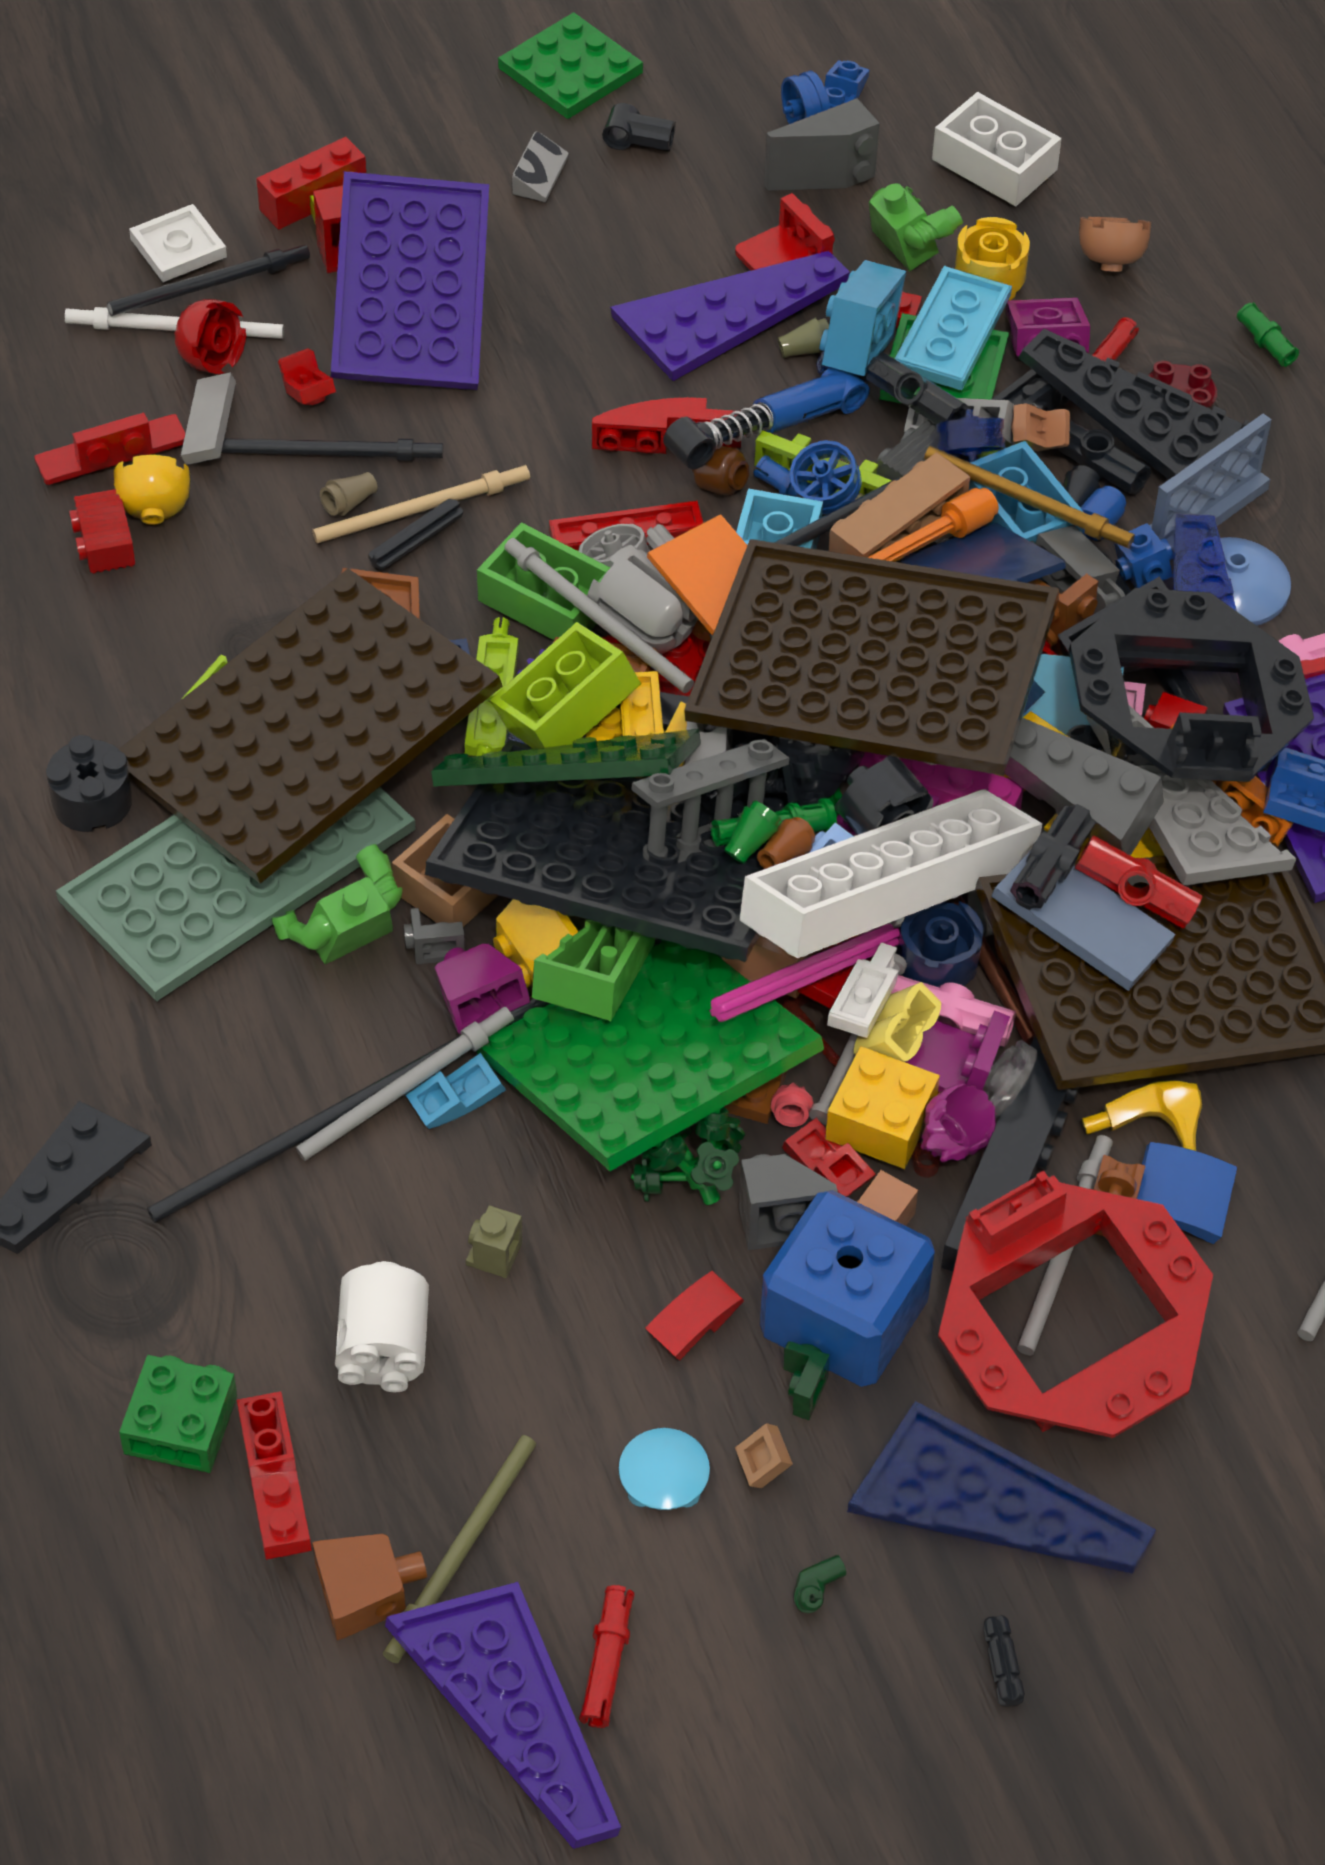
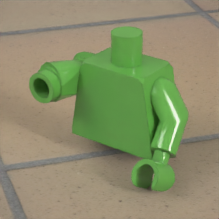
M895 183L888 185L886 188L879 189L870 199L871 227L876 236L911 271L938 254L939 251L935 239L939 240L954 234L957 227L963 224V220L957 209L952 205L947 209H941L927 216L924 209L919 205L921 200L911 194L913 190L908 186L903 188L900 184Z
M376 844L362 849L356 855V859L366 877L319 900L307 924L298 921L295 910L286 911V915L271 918L277 938L279 940L290 938L292 941L308 949L316 950L326 965L392 932L393 925L390 910L400 901L403 888L398 887L396 881H394L395 878L393 877L389 856L380 851Z

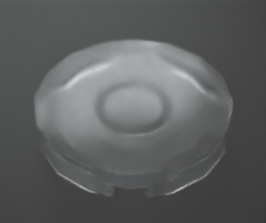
M1023 1040L1017 1041L1016 1047L1012 1045L1002 1053L992 1066L984 1086L988 1088L986 1092L988 1100L992 1101L995 1106L996 1118L1016 1098L1035 1064L1037 1050Z

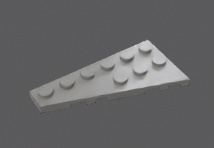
M1129 705L1133 727L1154 728ZM1087 716L1086 718L1107 754L1111 755L1107 730ZM1138 766L1161 776L1164 802L1150 823L1149 828L1183 885L1293 869L1296 858L1287 849L1280 852L1269 841L1271 835L1262 826L1254 828L1241 816L1242 808L1213 781L1170 778L1156 766Z

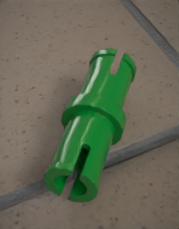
M1254 302L1245 304L1238 311L1237 320L1252 333L1255 343L1260 348H1266L1281 367H1287L1297 359L1300 352L1299 349L1294 347L1281 333V326L1275 321H1270Z

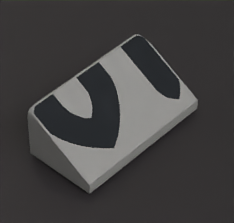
M535 131L513 173V195L546 202L569 158V153L545 135Z

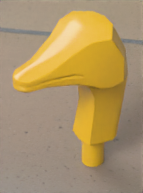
M1175 1080L1149 1083L1106 1104L1104 1112L1082 1118V1123L1086 1134H1091L1110 1127L1114 1131L1142 1117H1160L1172 1127L1183 1148L1196 1151V1132L1202 1109L1201 1092L1197 1084Z

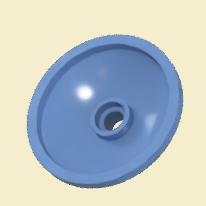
M1225 537L1204 541L1191 548L1183 556L1177 568L1176 588L1177 591L1210 592L1258 626L1272 620L1284 609L1291 591V579L1281 559L1266 547L1247 539Z

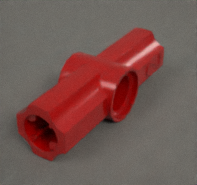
M1094 835L1087 842L1074 867L1118 892L1122 900L1127 904L1144 906L1183 929L1190 922L1202 900L1201 894L1159 872L1150 860L1134 858ZM1139 875L1144 877L1149 885L1144 888H1136L1129 883L1128 878Z

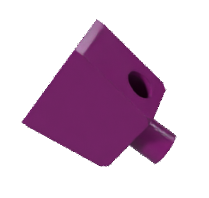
M481 944L467 951L459 947L453 948L446 953L444 961L437 963L435 966L444 1001L459 1034H461L462 1029L474 1021L479 1024L504 1006L509 1011H512L531 1002L520 966L490 944Z

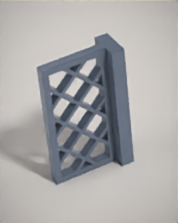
M1264 413L1159 486L1153 523L1149 526L1160 540L1165 538L1168 541L1174 557L1269 489L1270 478L1261 473L1272 419Z

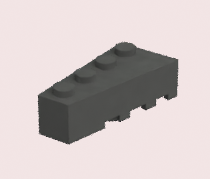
M1022 717L1004 774L1038 800L1046 801L1056 809V814H1059L1064 806H1075L1076 804L1090 810V815L1096 823L1088 838L1090 839L1094 835L1131 856L1164 802L1161 776Z

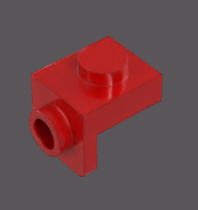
M310 348L278 360L286 393L301 404H318L325 400V396L336 392L333 378L319 370L314 351Z

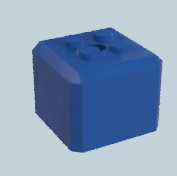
M834 1190L817 1193L763 1274L760 1327L764 1338L784 1348L788 1341L800 1345H813L823 1353L830 1355L829 1371L860 1387L877 1383L928 1302L935 1254L931 1239ZM846 1255L860 1262L861 1265L848 1269L842 1267L837 1260Z

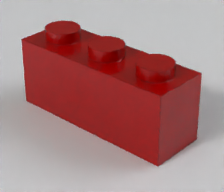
M344 137L256 178L259 210L278 230L311 215L310 195H313V191L343 186L344 171L366 173L365 155L347 137Z

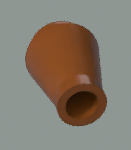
M799 817L783 820L778 826V831L769 839L765 847L758 852L757 858L760 865L767 869L809 853L815 841L813 828L807 821Z

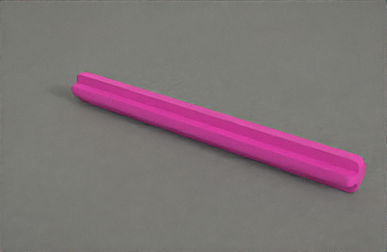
M887 923L717 996L711 1000L712 1008L709 1010L712 1017L716 1016L719 1022H725L853 966L858 959L866 960L873 957L881 942L896 947L899 944L898 937L900 936V931L898 928L894 929L892 924Z

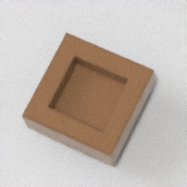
M766 1423L735 1447L749 1486L763 1488L793 1465L779 1428L775 1425Z

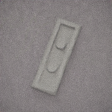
M231 372L197 380L181 457L186 465L217 459L221 456L236 384Z

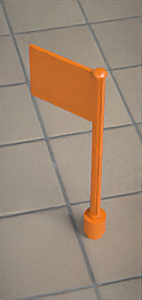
M973 488L945 503L941 509V518L867 558L896 562L948 533L957 538H963L992 522L999 510L997 499L987 488ZM721 514L647 553V558L713 636L747 548V544Z

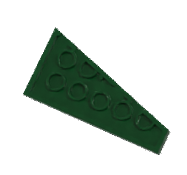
M698 728L642 736L626 735L597 741L593 737L576 739L570 745L514 752L498 751L474 757H468V754L465 753L451 754L445 756L444 761L431 770L433 786L651 776L656 773L670 775L673 769L677 768L701 745L700 730Z

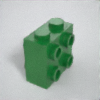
M147 1354L119 1431L123 1454L211 1473L237 1399L234 1373H230L216 1365L203 1367L185 1363L174 1356H163L161 1358Z

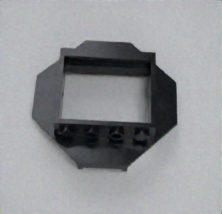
M1134 588L1069 646V655L1080 711L1107 730L1111 755L1135 766H1156L1170 778L1250 782L1260 771H1267L1272 760L1301 734L1314 719L1300 657L1210 592ZM1121 667L1237 673L1247 716L1180 712L1172 729L1133 727Z

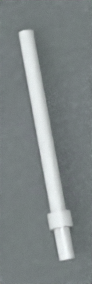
M95 307L94 311L80 309L65 310V323L93 325L94 329L109 330L111 326L175 331L179 317L134 313H121L111 316L108 309L103 307ZM240 321V327L246 328L247 337L283 339L284 324Z

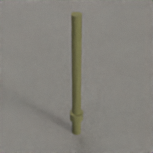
M522 1435L417 1600L414 1604H408L403 1612L437 1603L535 1449L536 1442L531 1437ZM393 1636L383 1651V1656L393 1663H399L406 1650Z

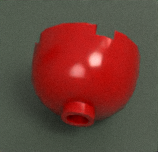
M203 299L190 304L181 313L176 325L175 345L179 355L191 367L200 371L220 375L224 373L221 369L227 363L233 367L237 364L244 350L246 340V328L240 327V320L238 318L243 317L242 312L234 303L216 299Z

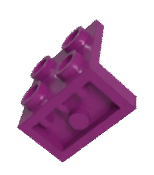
M994 1010L989 1025L986 1026L980 1023L976 1035L936 1021L930 1029L923 1032V1039L918 1052L905 1063L940 1075L938 1092L964 1083L966 1085H974L978 1090H983L1010 1016Z

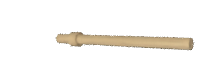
M526 465L501 473L494 470L482 474L481 479L312 529L313 536L318 544L434 509L447 499L460 501L484 493L488 496L503 492V487L530 480V473Z

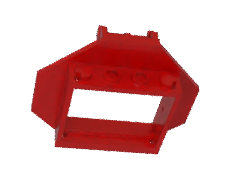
M1043 1170L1036 1174V1177L981 1209L969 1212L960 1241L938 1338L987 1410L1035 1420L1042 1432L1057 1425L1114 1438L1189 1394L1213 1273L1164 1205L1060 1183L1054 1175L1048 1177ZM1101 1231L1165 1322L1042 1393L979 1300Z

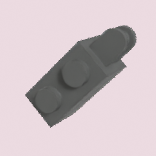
M1075 525L1038 534L1035 544L1065 561V569L1042 577L1051 587L1059 588L1060 594L1087 573L1099 581L1096 596L1098 604L1094 613L1125 596L1124 592L1115 584L1120 570Z

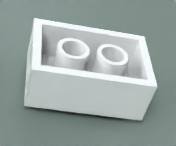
M976 92L935 127L932 160L1010 204L1017 206L1058 170L1062 138Z

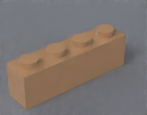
M936 452L927 460L918 462L909 473L898 481L894 480L889 483L885 490L872 500L864 501L858 510L850 516L838 520L830 529L829 552L869 557L941 518V509L945 503L969 491L970 476Z

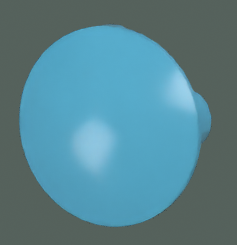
M657 1428L639 1434L627 1444L619 1461L621 1483L628 1493V1499L638 1507L646 1506L658 1510L692 1507L699 1501L700 1494L703 1492L709 1479L710 1466L704 1448L692 1436L676 1429Z

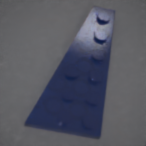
M915 1401L849 1501L847 1510L849 1513L1128 1573H1134L1156 1533V1529Z

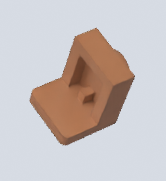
M1027 403L1014 405V417L1011 423L1013 442L1018 444L1026 441L1035 451L1067 447L1069 445L1070 412L1066 409L1045 411Z

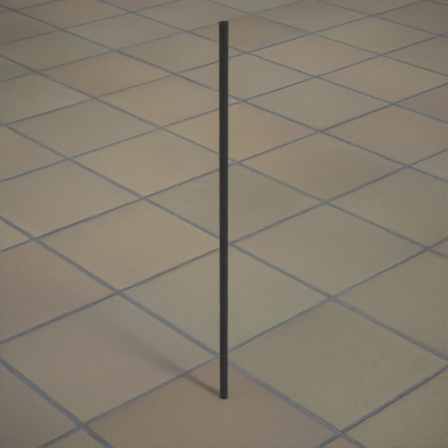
M655 938L654 946L662 943V939ZM530 996V1003L510 1011L514 1021L505 1027L522 1019L526 1011L535 1007L543 1008L550 1003L534 999ZM461 1035L147 1208L150 1218L156 1223L310 1138Z

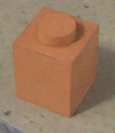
M880 1170L860 1197L858 1203L906 1226L915 1214L918 1190Z

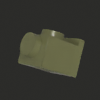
M489 1205L486 1213L481 1216L480 1220L476 1219L472 1225L468 1243L473 1246L466 1259V1265L507 1278L522 1246V1216Z

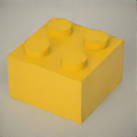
M860 1046L828 1109L825 1139L842 1146L848 1142L855 1151L905 1169L925 1128L923 1122L925 1108L930 1099L938 1094L940 1075Z

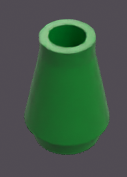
M754 800L750 807L744 806L732 837L724 851L738 862L745 864L748 858L778 831L776 826L781 818L767 806Z

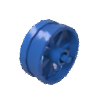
M812 70L801 73L799 76L793 75L783 79L781 99L783 113L788 124L830 109L829 96L819 76Z
M819 441L803 448L793 459L789 471L791 485L797 497L823 501L822 514H829L854 501L859 495L862 485L861 471L851 451L846 446L835 441ZM829 457H830L829 461L820 460V459H824V458H829ZM840 458L850 463L835 469ZM814 463L812 468L813 472L806 471L808 467ZM851 474L846 484L837 479ZM801 480L814 481L803 491L800 490ZM821 488L823 497H812Z

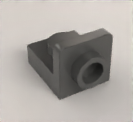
M410 908L411 923L404 924L406 949L414 948L416 964L442 962L446 953L456 947L465 950L462 922H439L433 925L421 926L419 908Z

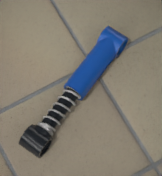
M829 367L821 377L759 398L754 401L750 408L734 411L730 415L714 418L710 422L696 423L689 417H681L667 429L663 443L689 469H698L711 459L715 450L720 449L723 443L730 445L732 440L739 442L743 436L750 438L752 432L759 435L764 430L772 434L839 409L845 414L853 413L864 404L869 395L870 388L856 374Z

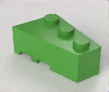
M587 919L582 930L574 936L567 934L560 940V946L548 956L541 954L534 960L532 998L612 1021L654 946L655 938L644 937L637 932L618 927H607L599 922Z

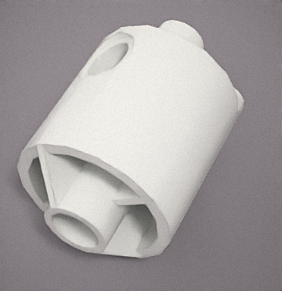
M382 1261L352 1269L342 1277L335 1366L338 1369L339 1381L348 1385L360 1383L379 1384L383 1390L396 1393L405 1391L408 1388V1381L414 1380L423 1373L429 1285L422 1275L396 1263Z

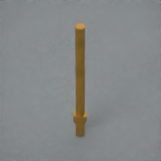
M929 446L925 453L924 460H927L937 452L968 474L970 480L1085 529V534L1100 540L1103 537L1126 548H1130L1134 541L1135 534L1110 524L1108 518L1093 513L1089 515L933 446Z

